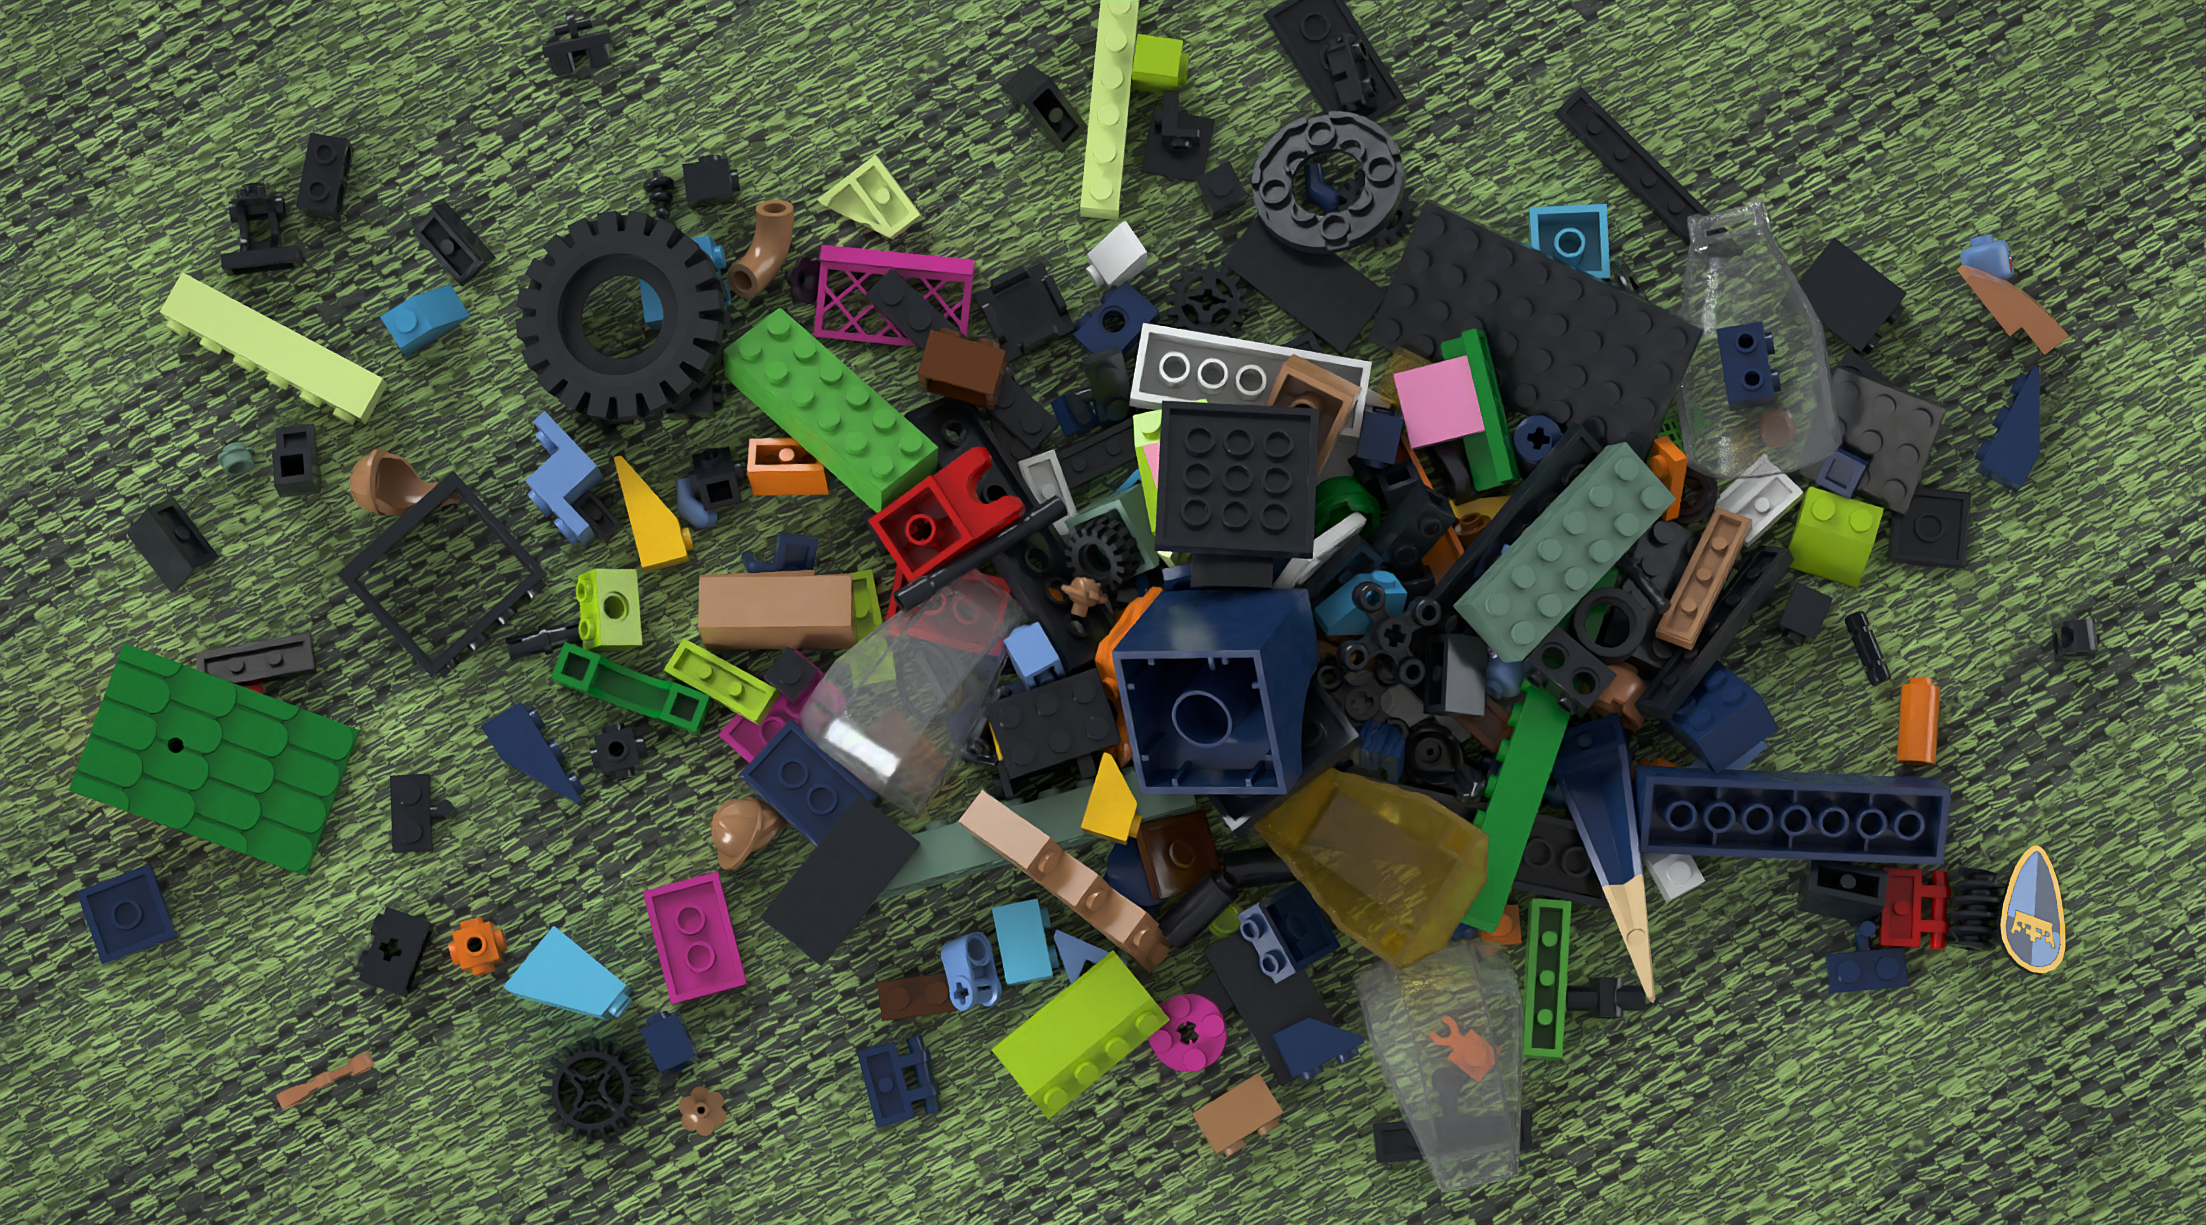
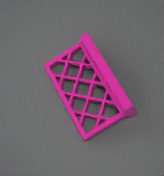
M821 245V265L813 337L917 347L910 339L904 338L898 329L877 309L876 311L888 326L877 335L866 334L857 322L875 307L871 304L853 318L840 302L857 287L865 296L867 291L861 283L872 274L884 276L890 269H893L900 277H904L902 279L908 281L910 278L921 279L930 290L923 298L927 300L934 295L947 311L943 316L945 318L951 316L960 327V332L967 337L975 270L974 260ZM828 270L845 271L854 284L836 297L827 286ZM851 272L866 274L857 280ZM926 279L939 280L941 282L933 288ZM948 282L964 283L963 299L950 309L937 291ZM827 292L833 301L825 307ZM837 304L850 322L839 331L823 330L824 314ZM962 306L960 321L954 312ZM854 325L860 334L845 331ZM892 329L898 337L883 335Z

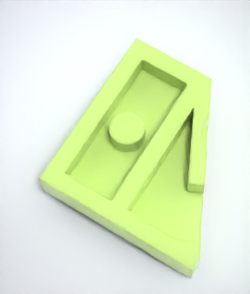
M876 155L818 198L822 205L892 240L923 217Z

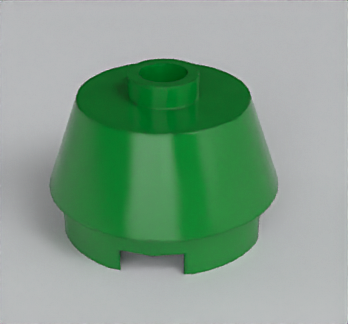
M1337 476L1321 482L1316 486L1314 539L1358 511L1366 519V524L1358 535L1366 542H1370V536L1381 525L1379 520L1381 507L1378 500L1360 481L1353 477Z

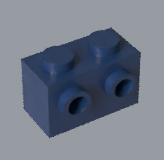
M1762 321L1716 329L1729 411L1775 404L1774 392L1781 391L1778 368L1770 370L1768 355L1775 354L1772 331L1764 332Z

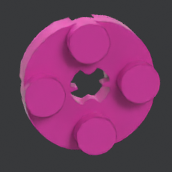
M1192 993L1176 995L1159 1006L1170 1020L1150 1036L1149 1044L1157 1057L1165 1065L1181 1072H1194L1215 1063L1219 1059L1228 1042V1028H1226V1021L1220 1007L1214 1001L1203 995ZM1187 1021L1196 1025L1194 1031L1199 1035L1196 1042L1193 1043L1192 1039H1190L1188 1044L1181 1040L1182 1034L1179 1032V1027L1182 1023L1184 1026H1187Z

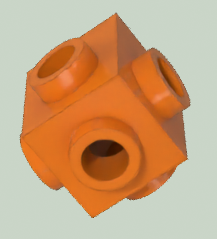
M482 917L461 922V929L452 932L454 942L448 943L454 966L460 964L463 971L467 973L473 972V976H481L496 971L495 965L504 963L502 952L508 951L502 928L496 929L495 925L490 921L483 922ZM475 938L481 939L482 948L478 952H471L469 950L470 941Z

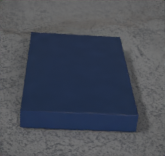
M792 719L785 724L738 775L815 847L818 846L858 794L871 804L877 799V796Z

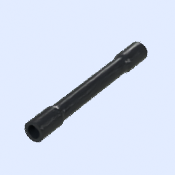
M1057 495L1051 497L1028 511L1024 517L961 555L895 591L893 596L897 605L904 613L933 597L940 589L1033 533L1040 532L1067 516L1068 512L1063 501Z

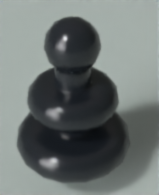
M654 170V177L647 179L643 183V189L648 193H652L649 196V202L657 205V217L667 220L670 217V210L667 208V204L672 201L673 195L666 190L672 189L675 182L671 177L661 176L660 170Z

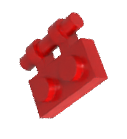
M1883 867L1881 870L1888 872L1885 907L1880 913L1879 946L1919 948L1920 933L1930 934V949L1945 950L1946 935L1950 928V922L1946 921L1947 900L1951 899V887L1947 886L1948 872L1932 871V885H1922V869ZM1921 898L1931 899V920H1921Z

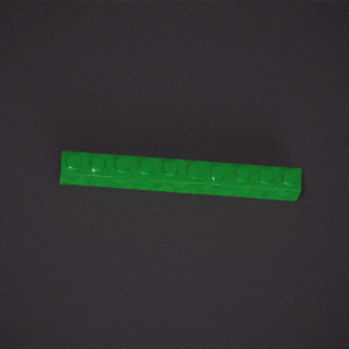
M1612 566L1586 594L1603 587L1614 588L1619 568ZM1578 603L1557 624L1568 635L1570 617ZM1608 605L1596 606L1589 611L1585 618L1586 633L1594 643L1596 642ZM1542 656V661L1547 668H1560V663L1554 656ZM1525 676L1520 690L1526 691L1522 704H1514L1507 725L1514 727L1509 740L1502 739L1495 760L1501 762L1497 776L1490 774L1483 796L1489 798L1485 812L1478 809L1470 832L1477 834L1472 847L1465 846L1459 861L1458 868L1464 870L1460 883L1453 881L1445 903L1452 906L1448 918L1491 934L1498 927L1570 718V715L1556 704V698L1545 689L1539 690L1532 686ZM1582 680L1572 681L1573 687L1577 692L1580 689Z

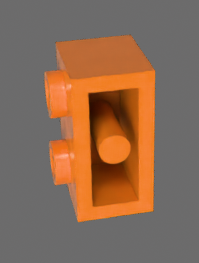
M749 439L747 474L753 496L829 495L831 472L795 439Z

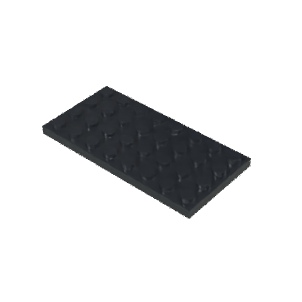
M1429 199L1423 205L1367 340L1414 363L1427 366L1444 361L1441 350L1442 342L1462 337L1461 332L1475 328L1483 330L1486 333L1504 406L1527 417L1545 416L1550 418L1559 426L1563 434L1575 422L1583 426L1603 449L1608 445L1626 442L1639 458L1646 463L1654 440L1660 432L1705 328Z

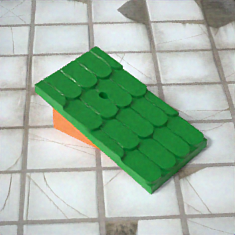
M123 643L69 791L307 877L360 731L297 706ZM183 745V750L178 752V749Z

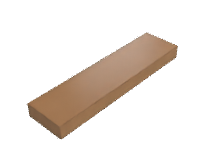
M1718 507L1715 508L1670 600L1671 607L1663 614L1658 624L1656 638L1689 650L1693 649L1752 527V519Z

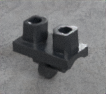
M573 10L565 11L567 22L553 25L556 37L570 34L571 38L546 43L542 47L544 58L549 57L555 75L561 76L576 72L572 52L586 49L590 68L610 64L609 43L612 42L609 29L579 36V31L593 28L591 19L588 17L576 20Z

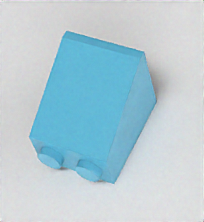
M555 926L550 929L503 986L518 998L609 1021L612 1016L619 1019L633 1002L629 998L633 992L631 988Z

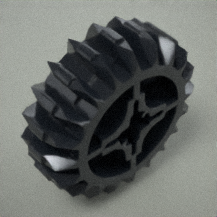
M593 1038L590 1043V1050L586 1051L584 1042L578 1040L576 1041L577 1054L573 1055L572 1051L565 1046L562 1048V1053L567 1058L564 1063L555 1057H552L550 1060L552 1065L559 1068L556 1074L550 1071L543 1072V1077L552 1080L553 1084L552 1087H540V1093L552 1094V1099L542 1102L541 1105L543 1109L555 1107L556 1111L547 1118L551 1124L558 1122L560 1119L564 1120L558 1129L560 1134L564 1135L571 1127L574 1128L572 1141L579 1142L583 1132H587V1144L594 1145L596 1133L600 1132L603 1142L608 1143L611 1141L609 1129L613 1128L615 1133L621 1137L625 1134L624 1129L619 1124L621 1121L624 1120L631 1126L636 1124V1120L629 1116L628 1113L630 1109L637 1112H642L644 1109L642 1105L633 1101L634 1096H646V1090L634 1088V1084L641 1083L645 1080L643 1074L631 1076L630 1072L636 1069L639 1063L634 1059L624 1065L623 1061L627 1057L628 1051L622 1048L613 1056L615 1043L612 1041H608L605 1044L604 1050L600 1051L599 1039ZM591 1059H600L608 1062L603 1070L600 1069L598 1073L591 1077H585L573 1068L577 1064ZM617 1070L622 1076L625 1090L621 1105L612 1099L608 1091L609 1084ZM565 1078L575 1085L578 1092L577 1099L573 1103L574 1107L569 1113L562 1100V1086ZM578 1079L586 1084L590 1082L592 1085H594L595 1081H599L601 1085L598 1090L602 1093L601 1096L608 1101V1104L600 1099L596 1101L594 1098H592L591 1102H587L585 1098L588 1093L584 1089L585 1087L578 1082ZM595 1106H602L613 1114L609 1119L596 1124L578 1122L583 1114H586L590 1108Z

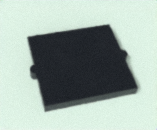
M1153 108L1141 172L1168 177L1170 182H1173L1175 179L1195 182V178L1203 175L1205 172L1215 119L1190 115L1187 110H1182L1181 113L1178 112V129L1200 130V146H1192V149L1188 151H1176L1169 149V145H1162V126L1155 125V108Z

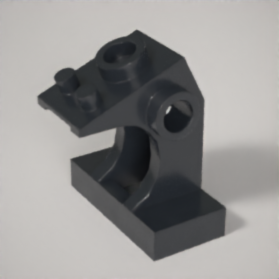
M264 182L248 183L242 185V188L236 189L235 195L229 201V215L232 224L239 223L241 245L240 252L221 254L222 270L227 276L304 267L303 255L297 245L282 247L280 218L286 217L284 196L277 195L276 187L265 188ZM269 219L271 240L251 243L249 221Z

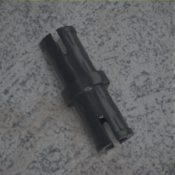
M581 618L547 627L546 624L540 625L538 630L505 638L511 661L544 652L546 655L554 654L553 650L562 648L565 642L572 645L583 642L579 636Z

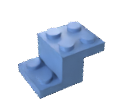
M544 411L533 421L539 430L535 436L551 457L525 480L531 489L527 495L544 516L548 518L553 513L557 517L553 523L572 545L579 540L586 548L597 537L589 524L573 509L572 505L586 492L592 491L604 480V477L598 466Z

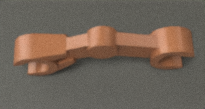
M369 1051L347 1061L348 1065L332 1072L327 1071L315 1077L312 1082L291 1087L277 1094L276 1097L282 1110L304 1102L314 1094L315 1090L325 1088L333 1084L335 1080L349 1074L358 1076L371 1070V1067L375 1066Z

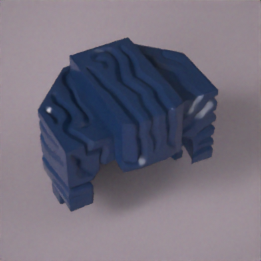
M1366 719L1364 724L1353 727L1364 743L1335 764V770L1345 772L1352 766L1378 770L1379 766H1382L1388 771L1387 782L1397 784L1404 768L1405 740L1393 725Z

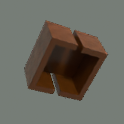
M941 328L940 332L930 330L918 371L920 390L994 411L1007 368L1006 350L1000 349L1001 345L989 339L979 338L977 342L962 339L963 334L952 329Z

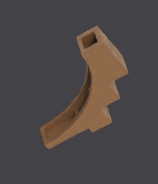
M981 790L958 821L962 826L1069 906L1144 970L1150 973L1155 966L1164 961L1171 943L1163 936L1162 931L1158 928L1159 924L1146 911L1111 888L1097 873L1065 852L1047 834Z

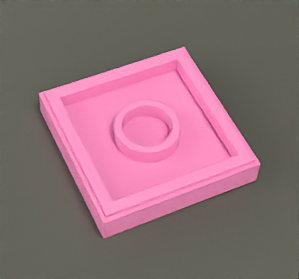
M1467 355L1393 374L1412 450L1485 432Z

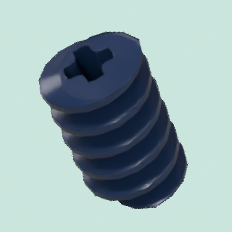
M1530 416L1517 426L1512 444L1518 469L1521 473L1531 474L1562 437L1559 426L1552 419L1545 416ZM1534 441L1538 442V448L1540 450L1533 449Z

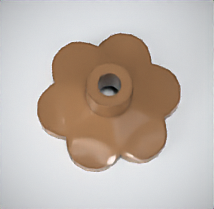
M696 1087L692 1090L690 1096L682 1098L679 1102V1110L683 1114L681 1119L683 1128L689 1131L696 1130L700 1135L708 1136L714 1131L715 1126L722 1125L726 1120V1112L722 1108L724 1103L722 1095L718 1092L709 1093L704 1087ZM704 1107L705 1112L703 1114H699L698 1112L699 1108Z

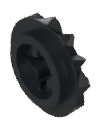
M1687 465L1684 485L1686 484L1693 492L1699 491V493L1694 496L1696 501L1694 507L1689 505L1687 501H1682L1678 517L1671 520L1685 526L1695 522L1703 523V519L1708 514L1714 512L1717 499L1720 498L1718 482L1713 475L1700 466ZM1684 485L1681 500L1686 497Z

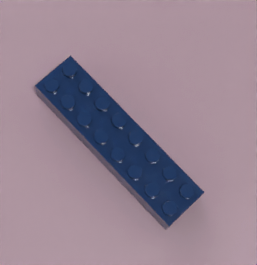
M1635 766L1634 785L1641 853L1943 865L1952 789L1938 778L1724 769L1716 774L1710 768Z

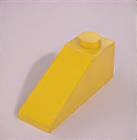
M621 455L614 457L641 565L645 573L689 562L688 551L694 550L689 527L682 529L675 515Z

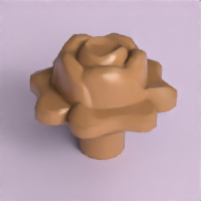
M1076 577L1071 585H1062L1061 589L1074 602L1071 613L1086 617L1088 607L1095 606L1097 603H1107L1108 599L1100 594L1102 584H1096V581L1093 579Z

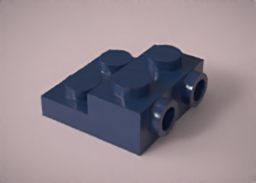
M1303 879L1237 915L1241 921L1240 931L1242 936L1253 943L1260 955L1259 964L1261 970L1266 975L1271 976L1275 984L1341 947Z

